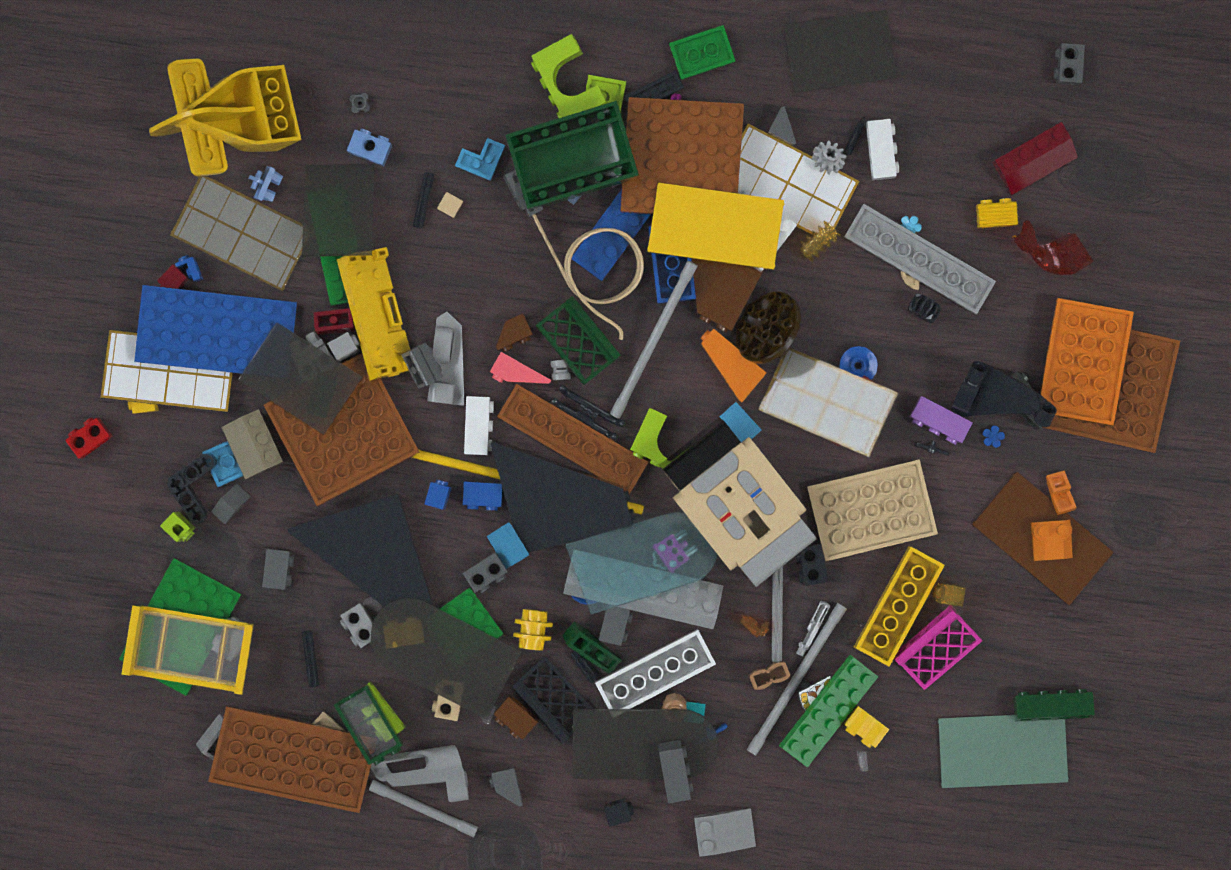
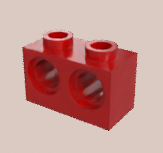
M91 417L83 423L85 426L80 430L76 428L68 434L69 438L65 441L78 459H83L113 437L100 418L94 419ZM94 426L100 428V434L96 437L91 432ZM79 437L84 439V446L81 448L76 445V440Z

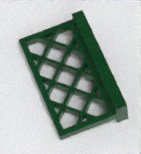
M573 296L536 324L537 329L583 385L621 356ZM562 309H565L569 314L568 321L558 320V314ZM546 322L555 323L554 332H547L542 325ZM558 323L568 324L567 334L557 333ZM571 325L579 326L581 336L570 335ZM556 336L567 338L566 347H559L556 344ZM570 338L580 339L579 349L569 348ZM583 340H590L593 343V351L582 350ZM569 351L579 352L578 362L570 361L568 358ZM582 353L592 354L591 364L581 363ZM595 355H602L607 362L604 365H595ZM581 366L591 367V375L586 379L580 373Z

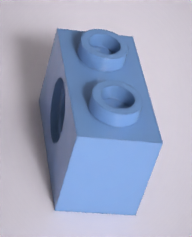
M361 128L360 131L354 130L347 152L384 167L392 144L389 143L388 138L380 135L376 138L371 136L370 131ZM368 142H374L375 148L372 151H367L365 145Z

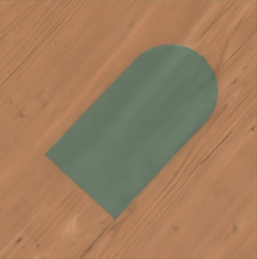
M681 512L665 514L635 523L629 527L566 544L590 614L697 582L711 571L717 557V553L687 515Z

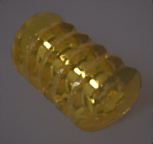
M825 220L823 221L824 228L819 225L817 226L818 233L813 230L811 231L813 238L806 235L807 243L802 240L800 241L802 246L800 250L811 262L814 261L813 255L816 257L820 256L818 250L825 252L824 245L831 247L830 240L837 242L836 235L841 237L837 230Z

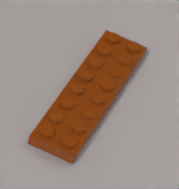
M518 384L514 387L497 416L596 476L622 485L624 490H628L629 494L648 464V461L633 456V452Z

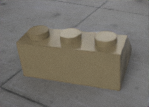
M259 409L221 427L245 480L283 462Z

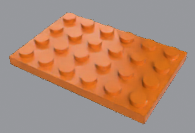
M1057 298L1040 395L1056 407V416L1114 426L1133 311Z

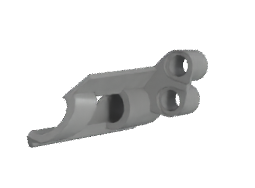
M455 745L399 753L392 756L386 755L384 756L385 760L376 766L374 763L371 764V773L378 780L387 781L392 787L446 782L449 802L469 800L467 774L463 770ZM421 757H425L426 761L424 769L392 773L386 763Z

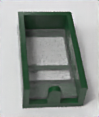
M369 684L334 704L335 709L368 765L374 763L376 766L385 760V755L390 753L392 756L402 750L400 747L404 743Z

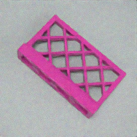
M950 605L899 648L894 660L925 690L980 644L982 639L956 612L955 608ZM957 619L961 623V631L950 630V624ZM938 634H947V643H936V636ZM950 634H961L960 644L949 643ZM963 635H972L976 640L971 644H963ZM924 646H933L932 655H921V649ZM935 646L946 647V656H935ZM949 647H960L959 654L956 657L948 656ZM910 658L918 659V668H910L906 662ZM921 659H932L931 668H920ZM934 659L945 660V666L942 669H934ZM920 672H931L930 679L924 683L920 679Z

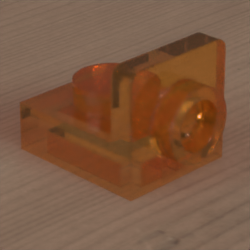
M743 616L740 620L756 638L759 635L763 637L769 631L768 626L770 623L768 621H765L757 628L756 626L759 623L751 616L749 618Z

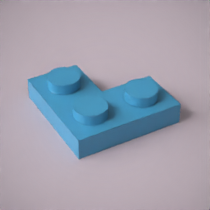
M487 138L480 155L462 148L455 167L491 181L505 145Z

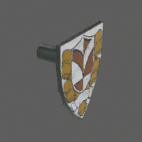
M830 675L813 684H809L806 680L801 682L803 689L798 691L801 706L805 711L831 680Z

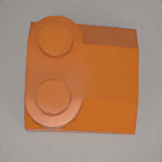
M1070 520L1031 522L1034 561L1073 558L1072 526Z

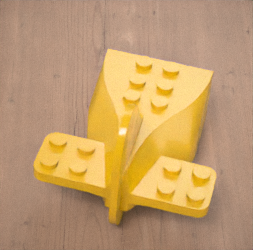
M197 58L175 60L168 65L167 69L177 114L151 127L149 133L150 136H164L182 132L190 170L193 175L198 177L217 175L227 170L228 164L223 141L244 152L279 151L302 140L284 65L242 69L221 79L211 88L202 60Z

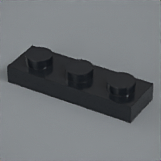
M675 70L625 95L624 98L627 104L629 97L664 99L684 89V86Z

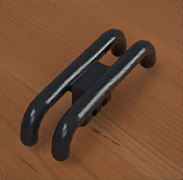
M564 384L559 386V391L581 406L577 412L555 397L551 399L553 406L609 439H618L617 433L607 430L594 421L597 416H600L618 427H624L626 425L625 420L612 416L607 411L569 390Z

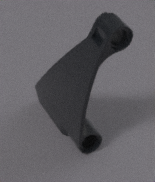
M974 361L951 406L953 413L961 417L991 414H1033L1034 421L1042 427H1049L1057 412L1056 407L1039 393L1012 376L981 361Z

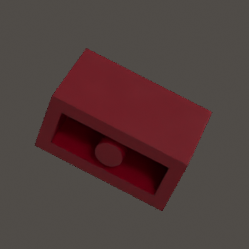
M350 308L313 313L315 332L318 336L356 331Z

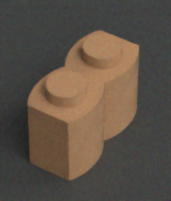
M777 661L771 663L767 668H758L752 671L748 676L753 688L761 690L770 686L772 682L779 683L785 681L790 677V673L784 661Z

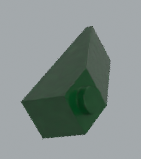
M575 621L562 635L568 647L608 674L622 661L621 658L599 641L590 631Z

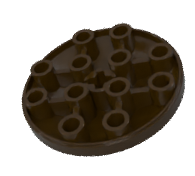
M772 291L761 296L746 307L745 313L736 325L737 348L745 359L756 364L768 363L776 358L783 360L801 327V311L797 301L787 293Z

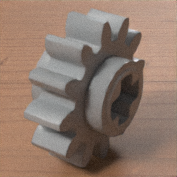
M830 141L826 145L820 142L818 147L814 148L811 160L816 161L814 167L820 166V172H823L825 169L828 175H830L832 170L838 173L839 169H842L845 164L846 155H841L844 149H837L838 143L831 146Z

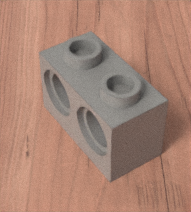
M349 332L327 343L336 360L340 362L361 351L359 339L356 335H352Z
M362 602L340 615L342 618L340 622L345 630H350L352 634L350 638L355 646L359 645L362 648L382 635ZM351 613L359 615L358 623L350 621L349 616ZM362 629L369 631L370 636L367 640L360 637Z

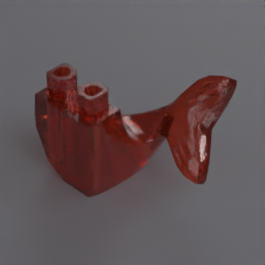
M1026 220L1023 222L1021 234L1012 236L1017 246L1022 251L1031 254L1035 263L1049 273L1072 275L1094 262L1075 233L1063 235L1048 244L1039 246L1031 222Z

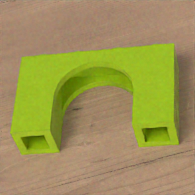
M572 34L531 56L533 59L531 64L536 73L540 72L542 76L540 82L544 89L548 88L551 94L548 98L553 106H557L559 118L608 103L598 85L576 96H567L559 91L556 83L559 69L565 63L583 54Z
M649 408L630 450L634 451L633 456L640 459L647 457L651 459V464L659 468L662 464L668 467V471L673 474L678 470V467L672 460L662 455L657 445L658 434L667 416ZM700 440L695 445L692 453H694L705 443L702 440Z

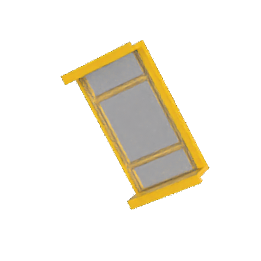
M133 605L122 675H138L233 691L234 694L242 695L254 624Z

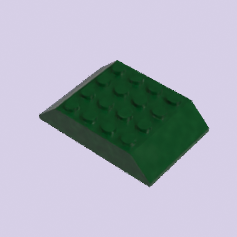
M617 101L505 135L527 209L549 206L611 187L639 176Z

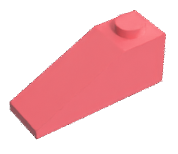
M502 352L490 370V373L493 374L492 378L500 383L505 380L506 382L550 384L552 381Z

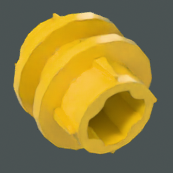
M523 609L522 618L515 619V623L521 624L520 632H514L513 637L519 638V648L543 650L544 642L551 641V636L545 635L546 627H552L553 623L547 622L546 611Z

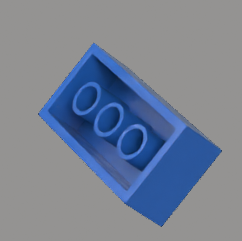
M651 226L648 227L649 239L651 233ZM651 253L657 305L666 304L686 262L691 261V258ZM693 276L688 282L679 302L696 300Z

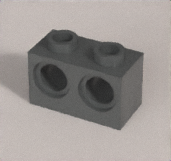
M1062 43L1059 48H1056L1055 60H1058V67L1054 68V79H1057L1056 84L1076 86L1082 84L1085 45ZM1065 51H1072L1074 58L1067 59ZM1065 69L1072 72V78L1069 79L1064 76L1063 72Z
M495 552L465 571L463 575L474 592L479 590L482 593L490 588L489 583L494 580L498 583L506 578L505 573L508 570ZM492 563L499 565L500 571L498 574L490 572L489 567ZM475 574L483 576L484 581L482 584L474 583L473 577Z

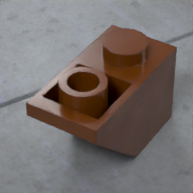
M523 313L505 321L496 345L498 351L502 350L504 353L513 349L512 345L520 342L521 345L531 340L530 336L533 334Z

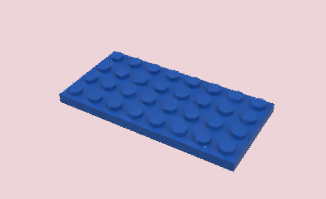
M142 285L134 362L289 379L292 354L290 344L293 343L297 302Z

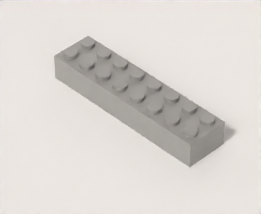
M574 550L563 594L714 629L723 585Z

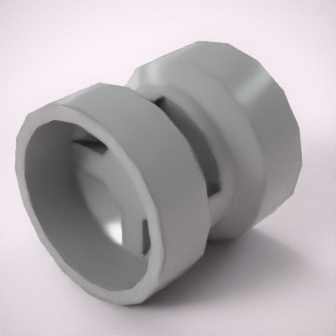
M564 360L551 361V367L553 368L552 380L571 379L568 365Z

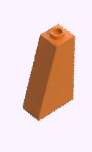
M715 329L711 332L707 330L701 337L703 340L701 345L738 401L742 403L765 376L766 372L756 363L745 359L739 349Z

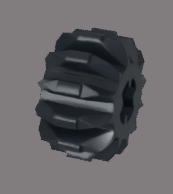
M916 294L908 306V310L912 314L929 323H934L942 310L938 303L923 294Z

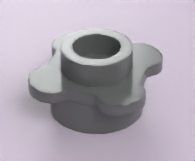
M366 93L350 96V101L352 102L351 111L353 113L369 111L370 106L367 102L368 95Z

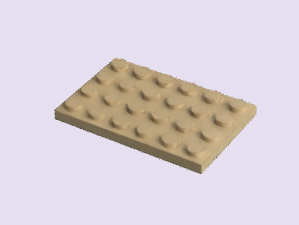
M920 459L807 487L825 561L938 534Z

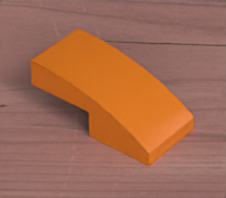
M1065 471L1047 475L1048 489L1057 515L1074 511L1077 507L1071 495V485Z

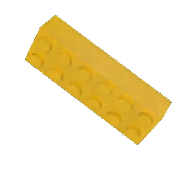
M908 546L857 639L854 648L890 666L945 565Z

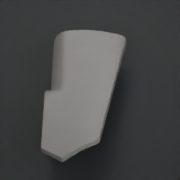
M445 312L437 317L433 344V357L436 363L441 366L443 377L429 385L427 401L463 406L462 325L448 312Z

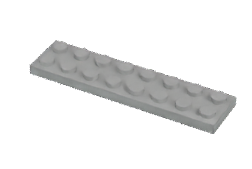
M865 204L862 205L844 236L847 240L975 315L980 310L996 282Z

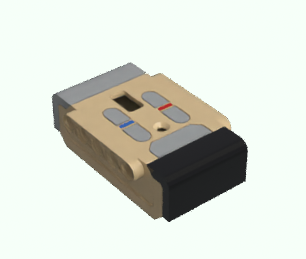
M720 417L659 465L679 490V493L672 497L730 571L739 566L755 587L817 539L800 518V515L806 511V508L750 437L741 442Z

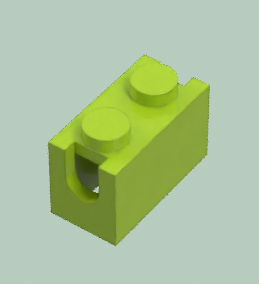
M173 512L160 526L176 542L188 541L195 534L193 530L196 528L180 512Z

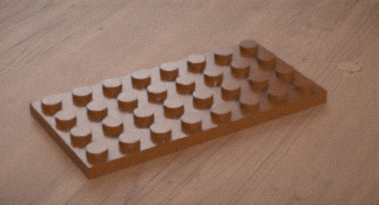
M226 705L208 782L360 813L371 764L368 765L349 731ZM359 734L370 754L374 753L377 737Z

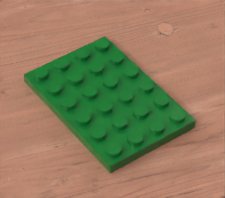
M173 558L148 607L227 619L232 614L242 594L182 561ZM145 614L137 665L155 668L163 617ZM169 618L161 669L198 675L214 646L212 641L217 634H221L222 627ZM126 647L119 658L122 662L124 661ZM156 679L185 696L188 695L193 686L191 684Z

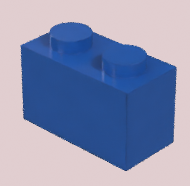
M436 479V482H431L425 505L442 510L446 509L452 488L448 486V482Z
M464 482L463 505H467V509H478L479 506H486V510H498V507H502V484Z

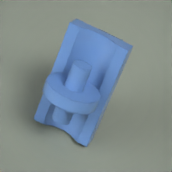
M267 166L263 176V172L258 170L255 177L249 175L248 179L253 181L250 188L256 190L253 198L272 202L276 192L267 188L270 182L279 185L283 176L276 172L274 168Z

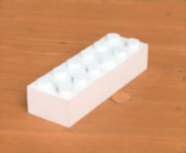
M696 629L595 681V684L612 717H615L716 665L699 630Z

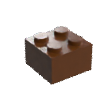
M511 694L494 712L496 716L494 720L502 727L506 725L510 728L509 733L516 739L520 737L523 740L539 721V718Z

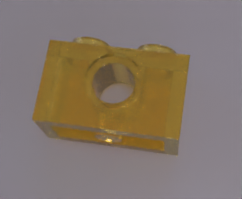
M938 583V587H934L933 598L936 599L935 602L963 607L966 588Z

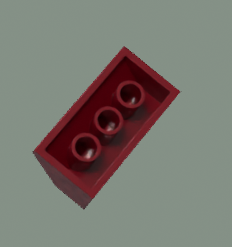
M1060 122L992 163L1012 196L1078 158L1072 138L1063 123Z

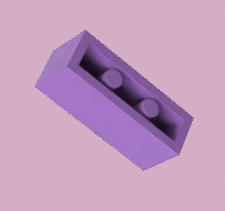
M922 396L918 398L909 416L913 419L912 423L920 427L923 425L929 427V432L937 436L940 433L947 437L946 440L954 445L957 442L962 443L972 425V422Z

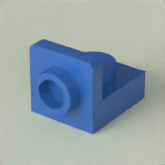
M187 255L179 258V262L175 263L177 268L188 265L186 272L189 279L193 278L195 282L204 280L196 258Z

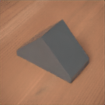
M784 106L780 108L768 134L794 146L796 145V140Z
M236 484L221 497L211 512L226 525L249 500L251 495L240 485Z

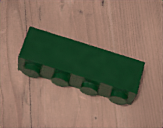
M1087 689L1076 690V693L1060 690L1056 691L1057 694H1049V691L1037 692V695H1030V692H1020L1013 699L1015 722L1092 718L1095 715L1093 692H1087Z

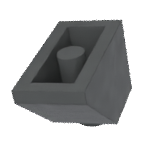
M515 766L492 771V777H489L491 788H495L496 793L517 806H523Z

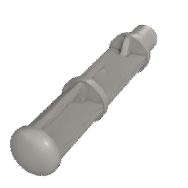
M819 602L807 627L808 633L804 641L799 642L796 654L803 657L805 651L810 648L830 608L827 602ZM827 608V610H826V612H825V614H824V616H823L821 622H819L820 619H821V617H822V615H823V613H824V611H825V609Z

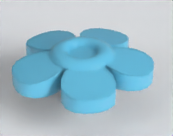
M904 216L901 219L903 223L901 226L913 233L915 231L919 232L922 228V225L917 223L918 218L916 216H911L910 219L908 216Z

